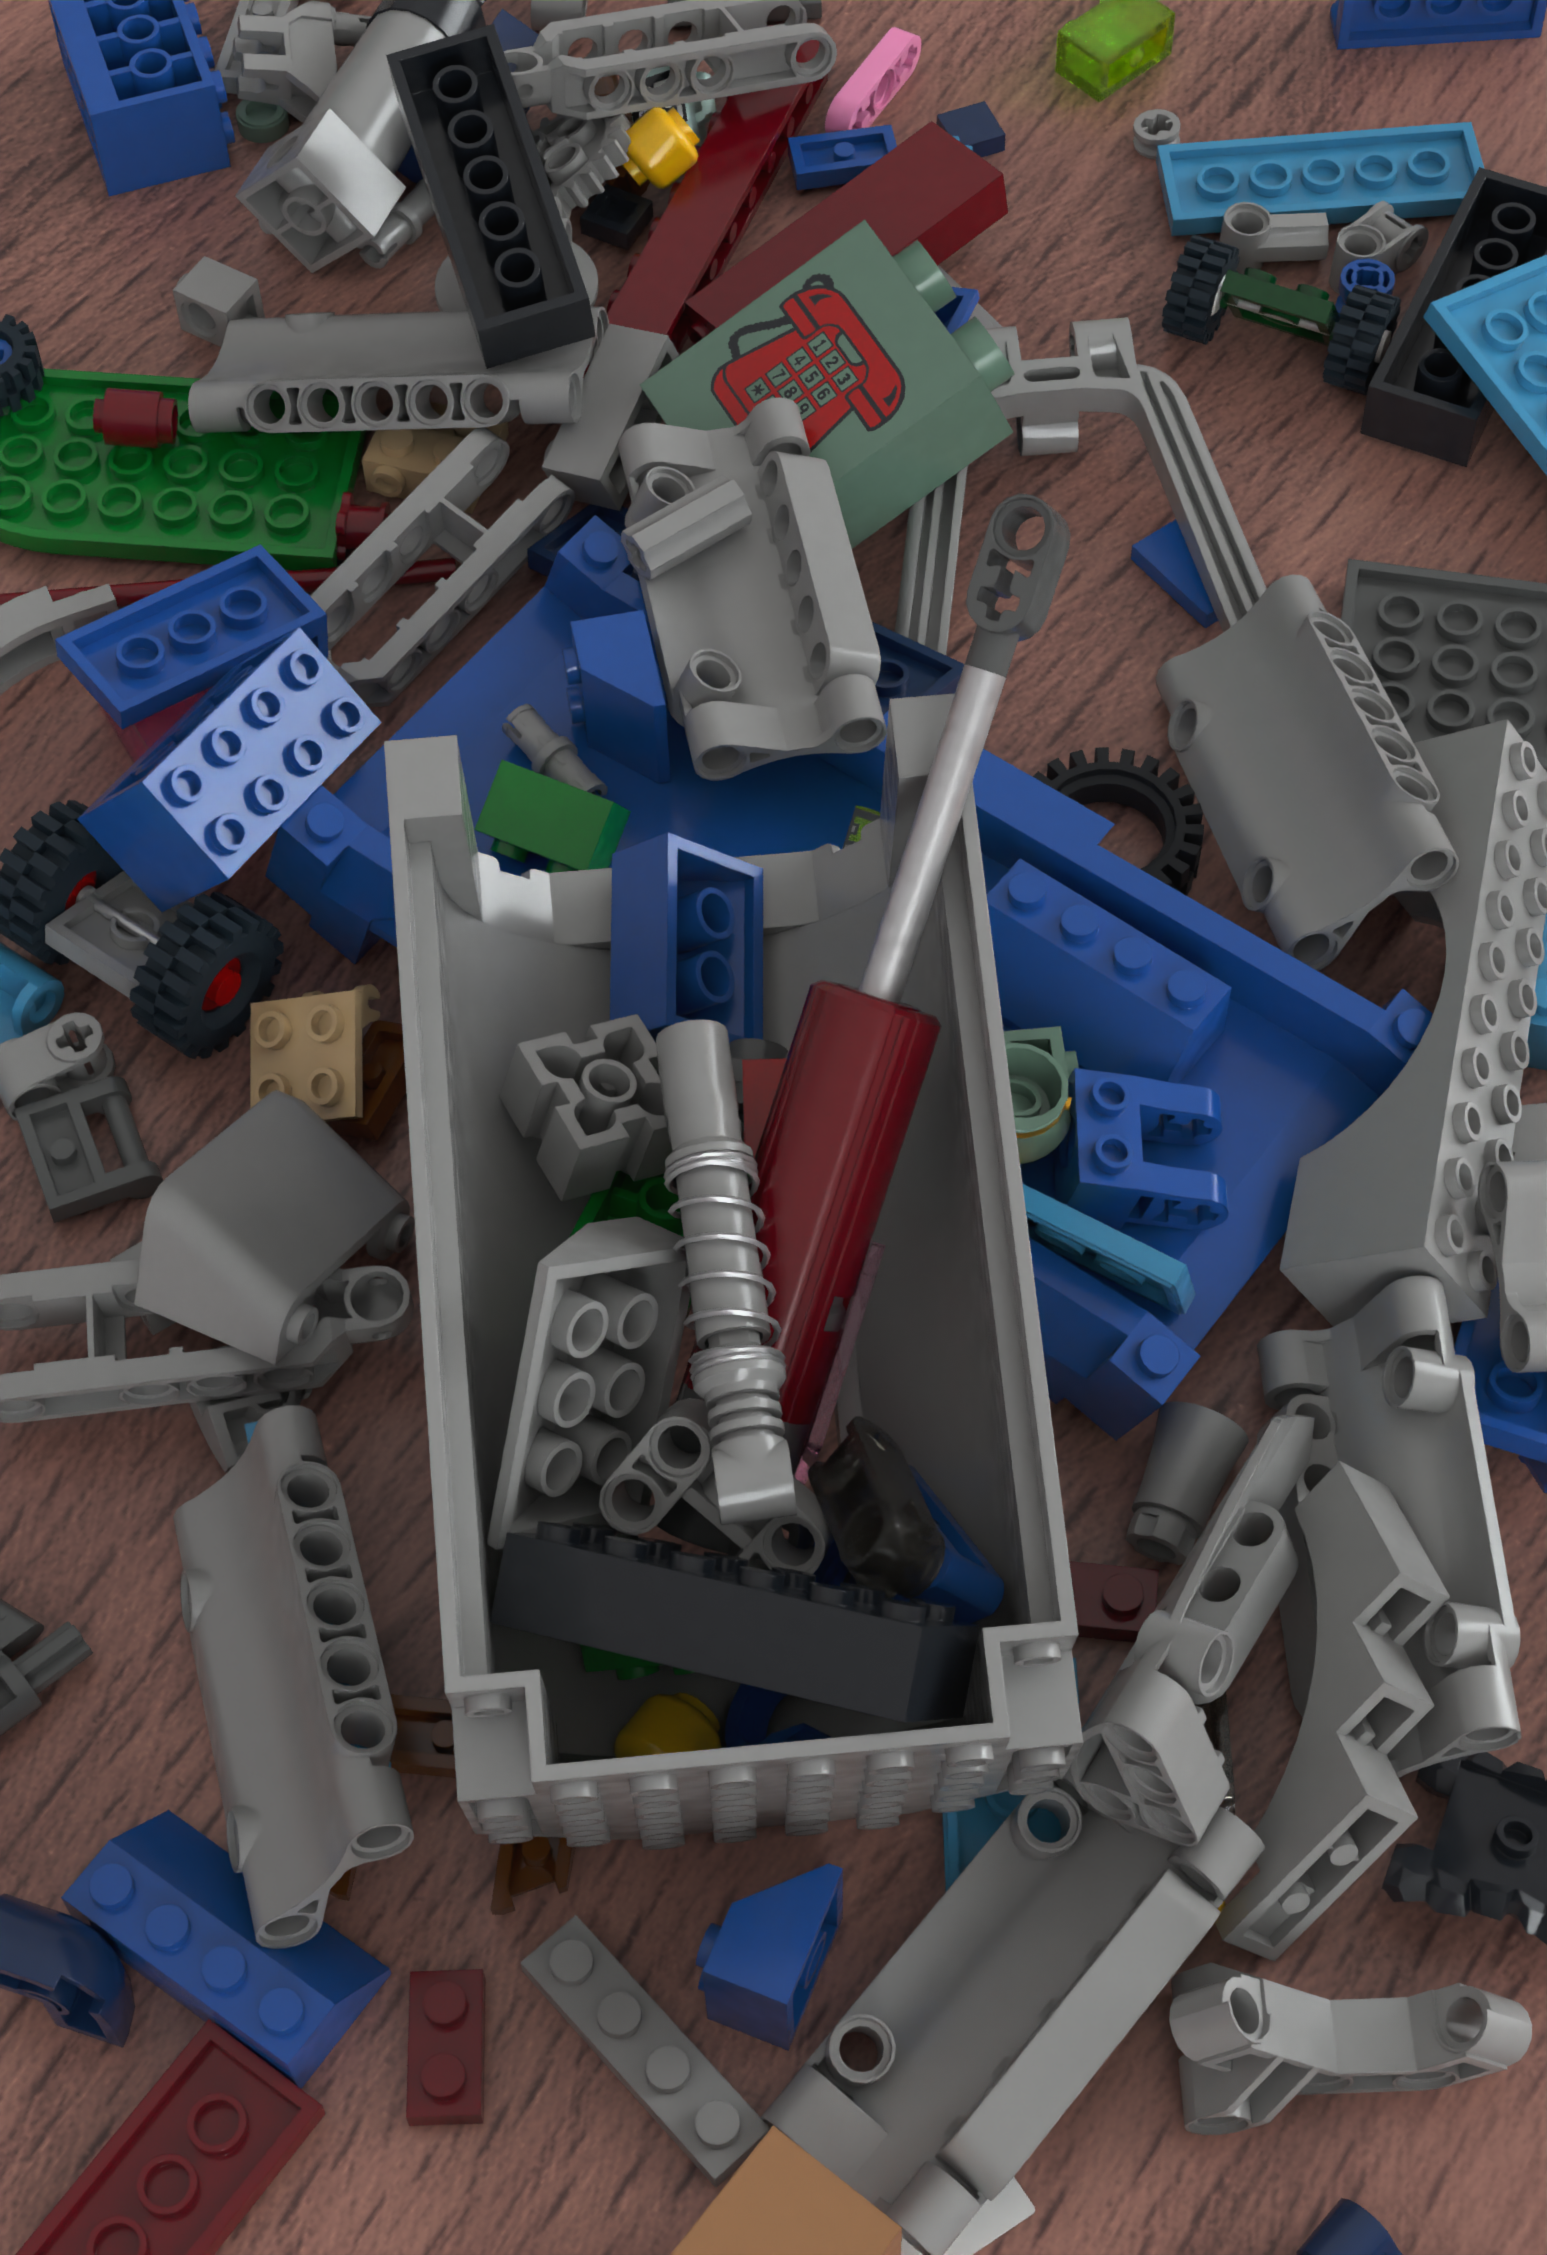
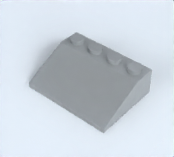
M637 1216L587 1223L538 1262L487 1545L496 1550L503 1549L507 1532L536 1533L538 1521L572 1526L573 1522L597 1526L608 1524L602 1515L599 1505L600 1491L607 1479L669 1407L684 1330L683 1322L686 1320L690 1300V1292H685L678 1286L689 1273L686 1255H680L673 1249L675 1244L684 1237ZM625 1480V1488L630 1498L640 1505L649 1506L652 1494L649 1486L640 1480Z

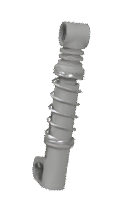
M702 1019L679 1022L664 1028L658 1033L656 1038L666 1131L672 1146V1152L665 1160L666 1171L663 1178L665 1179L664 1185L666 1188L678 1195L679 1201L674 1203L668 1212L673 1217L682 1220L684 1238L679 1240L673 1249L680 1255H686L689 1273L678 1286L685 1292H690L693 1314L689 1315L683 1324L689 1329L695 1330L697 1345L702 1349V1351L694 1353L688 1362L692 1364L689 1371L692 1374L690 1379L693 1383V1390L699 1397L704 1399L705 1407L708 1409L706 1416L707 1424L711 1428L709 1432L710 1443L714 1446L711 1454L721 1525L795 1516L797 1515L791 1459L788 1442L783 1437L785 1427L780 1419L783 1413L782 1406L778 1401L780 1398L779 1389L787 1378L785 1369L787 1364L785 1363L786 1357L778 1349L771 1347L779 1339L782 1329L778 1321L768 1316L767 1307L773 1302L776 1290L771 1282L763 1278L762 1269L768 1264L771 1254L766 1245L756 1240V1233L763 1227L766 1217L762 1209L751 1203L750 1199L757 1191L760 1183L759 1171L757 1169L758 1164L754 1159L753 1150L742 1142V1126L738 1115L739 1107L728 1031L725 1025L712 1020ZM752 1210L755 1211L758 1217V1221L755 1227ZM757 1247L761 1249L764 1255L761 1264L759 1262ZM764 1285L766 1286V1288H767V1290H768V1292H769L768 1297H767V1300H766ZM770 1323H771V1325H772V1327H773V1329H774V1333H773L772 1338L769 1340V1338H770V1336H771V1330H770Z

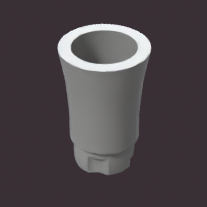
M1173 1401L1164 1403L1159 1408L1152 1448L1142 1482L1132 1505L1134 1515L1129 1524L1125 1539L1133 1545L1135 1551L1158 1562H1169L1177 1565L1185 1562L1194 1546L1195 1539L1200 1537L1206 1527L1212 1508L1229 1473L1249 1442L1246 1432L1230 1418L1197 1404Z

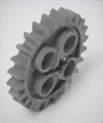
M557 114L556 118L551 121L544 117L541 120L540 128L535 131L531 130L553 196H558L560 199L562 218L569 219L571 210L576 206L581 208L587 207L588 199L591 196L605 191L602 186L605 180H611L619 176L615 167L629 161L626 152H628L631 138L626 131L631 127V123L625 114L591 120Z

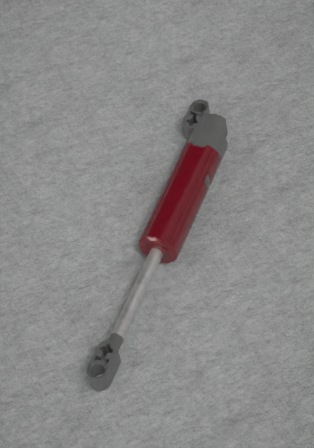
M1017 494L1006 498L996 507L990 519L966 598L969 615L977 624L860 987L857 988L828 980H820L810 985L754 1158L758 1164L757 1169L759 1171L760 1183L757 1191L750 1199L751 1203L762 1209L766 1217L763 1227L756 1233V1240L766 1245L771 1254L768 1264L762 1269L763 1278L771 1282L776 1290L773 1302L767 1307L768 1316L778 1321L782 1329L779 1339L771 1347L778 1349L786 1357L785 1363L787 1366L785 1369L787 1378L779 1389L780 1398L778 1401L782 1406L783 1415L780 1419L785 1427L783 1437L788 1442L793 1476L795 1475L842 1332L841 1326L850 1299L854 1295L942 1027L936 1016L922 1012L920 1009L900 1001L1017 643L1030 639L1044 624L1069 550L1071 535L1068 523L1050 505L1030 494ZM1035 516L1043 517L1045 531L1041 541L1031 549L1018 550L1016 534L1020 525L1029 518ZM1011 560L1025 570L1031 571L1030 576L1026 577L1016 570L1014 574L1006 569L1008 561ZM1014 595L1020 599L1016 611L1004 610L1001 614L995 610V604L999 597L1008 599ZM752 1210L755 1227L758 1221V1217L755 1211ZM757 1247L759 1262L761 1264L764 1255L761 1249ZM764 1285L765 1295H766V1300H767V1297H768L769 1292H768L766 1286ZM770 1323L771 1336H770L769 1340L772 1338L773 1333H774V1329H773L771 1323ZM696 1340L690 1358L694 1353L702 1351L698 1347ZM689 1362L676 1402L687 1398L704 1401L693 1390V1383L690 1379L692 1374L689 1371L692 1364ZM676 1425L670 1427L672 1441L679 1449L688 1453L701 1452V1444L694 1431L685 1426ZM682 1497L657 1524V1527L666 1533L709 1550L735 1556L741 1549ZM796 1523L782 1525V1529L789 1531V1537L786 1540L790 1544L802 1549L813 1547V1535L806 1527Z

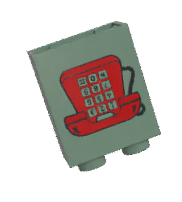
M865 219L640 384V387L666 425L704 431L731 428L739 425L746 419L753 408L764 400L771 398L793 400L800 410L811 451L809 457L822 458L826 460L829 466L852 549L1013 433L1011 426L991 393L1015 375L1002 351L975 316L950 334L935 313L955 299L956 295L932 257L918 240H915L898 254L892 256Z

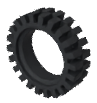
M1109 747L1095 748L1094 763H1087L1083 750L1070 753L1069 769L1057 758L1047 764V776H1044L1039 771L1033 776L1081 805L1095 802H1115L1130 806L1145 814L1160 832L1163 847L1158 856L1147 866L1141 868V870L1184 895H1188L1192 889L1193 878L1197 877L1204 835V824H1201L1203 812L1200 803L1193 804L1195 792L1189 784L1178 788L1180 774L1170 767L1160 777H1157L1158 759L1147 755L1141 767L1133 766L1135 751L1122 748L1120 762H1109Z

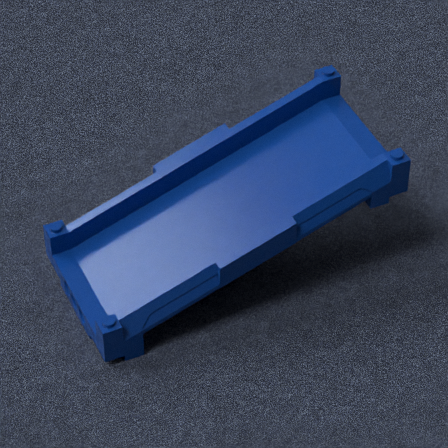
M596 515L557 552L545 586L388 740L457 735L472 822L475 829L501 760L532 771L530 759L502 731L503 723H509L515 728L506 719L514 709L524 704H531L555 733L569 738L577 747V756L607 786V794L600 796L631 811L615 852L669 832L732 857L812 851L825 844H832L842 849L855 808L880 816L886 749L885 737L878 746L862 753H820L794 756L776 760L742 772L732 778L719 781H710L697 775L693 766L685 728L676 722L667 708V697L640 581L631 577L634 567L628 560L627 552L621 542V536ZM644 610L666 704L671 782L658 784L588 747L584 724H572L566 688L575 687L577 684L568 686L562 655L563 648L573 647L571 621ZM889 710L883 715L886 728L888 725ZM384 745L334 794L320 785L278 828L265 877L311 915L309 926L354 965L381 938L397 948ZM983 749L973 778V790L986 894L1019 859H1022L1232 987L1224 1032L1179 1083L1206 1087L1218 1093L1221 1099L1223 1129L1221 1134L1216 1139L1199 1145H1181L1142 1140L1144 1162L1208 1171L1222 1176L1227 1183L1228 1218L1222 1224L1205 1230H1187L1125 1222L1122 1228L1118 1230L1187 1265L1196 1295L1186 1314L1181 1313V1315H1178L1054 1253L1029 1237L1049 1399L1057 1404L1065 1397L1117 1441L1163 1406L1200 1358V1355L1194 1349L1287 1231L1300 1158L1324 1145L1346 1129L1386 1091L1419 1045L1433 1013L1403 988L1385 1005L1379 1007L1099 846V843L1115 825L1113 822ZM856 816L854 823L860 825L857 834H850L848 840L860 841L862 828L873 821ZM474 830L478 852L495 857L499 862L500 871L521 876L522 873L530 869L546 872L548 859L528 853L525 863L516 861L490 850L494 839ZM1003 1024V1031L1012 1030ZM1053 1151L1034 1162L1020 1164L1022 1183L1055 1199Z

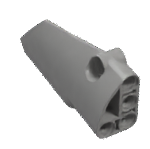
M1279 1415L1271 1419L1155 1611L1144 1621L1135 1644L1082 1729L1083 1744L1070 1766L1071 1776L1083 1800L1101 1814L1176 1844L1187 1847L1196 1846L1230 1789L1229 1781L1222 1768L1225 1758L1222 1752L1213 1748L1203 1725L1207 1719L1201 1707L1194 1704L1210 1703L1221 1697L1230 1687L1296 1575L1299 1566L1298 1556L1279 1510L1310 1460L1314 1417L1307 1415Z

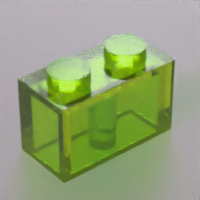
M1101 0L1098 5L1075 20L1067 22L1058 30L1055 72L1096 101L1101 102L1171 54L1175 12L1158 0Z

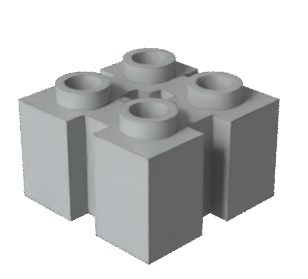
M638 1014L590 1025L586 1038L581 1043L573 1044L568 1034L562 1032L517 1043L499 1098L523 1138L533 1136L542 1139L536 1160L561 1202L610 1189L615 1173L619 1170L630 1175L633 1182L665 1174V1160L672 1152L671 1141L669 1142V1136H667L660 1077L657 1073V1047Z

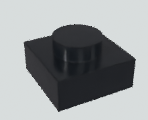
M605 184V191L595 197L580 217L581 234L629 250L653 218V201Z

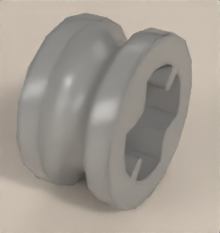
M1162 109L1147 110L1141 113L1133 124L1135 135L1133 144L1135 150L1146 158L1156 160L1157 145L1180 144L1179 133L1181 123L1179 118L1174 113Z

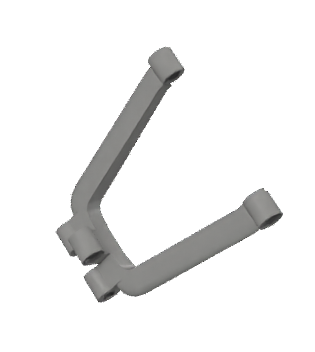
M1128 317L1070 322V357L1021 360L1016 326L985 328L1015 373L1014 376L991 393L1006 419L1016 417L1017 442L1020 456L1077 452L1080 411L1120 413L1129 417L1136 424L1222 631L1225 632L1255 605L1267 588L1186 396L1176 381L1166 373L1154 367L1136 363ZM968 466L909 508L895 632L944 655L947 654Z

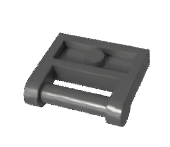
M118 1076L103 1078L14 1109L54 1223L127 1197L133 1199L148 1198L154 1195L158 1186L164 1181L158 1165L148 1159L129 1108L132 1102V1095L124 1078ZM97 1112L105 1114L124 1166L105 1173L85 1116Z

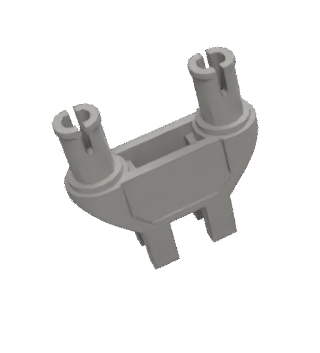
M319 1L303 3L282 17L239 14L237 22L239 37L234 36L233 40L234 60L241 61L242 75H238L236 81L238 99L279 105L303 123L337 73L335 45L355 47L365 32L367 22L371 16L336 12L330 3Z

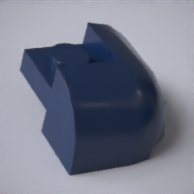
M5 1893L1 1895L0 1988L42 2002L57 2026L123 2048L130 2032L135 2002L131 1979L105 1936L71 1915Z

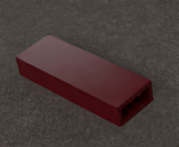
M933 121L929 122L685 301L690 323L687 333L693 345L864 219L892 256H895L915 240H918L938 266L1008 213L1003 173Z

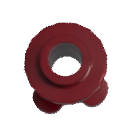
M343 492L335 526L338 560L345 561L348 558L349 550H356L391 514L389 502H382L380 507L354 504L353 493Z

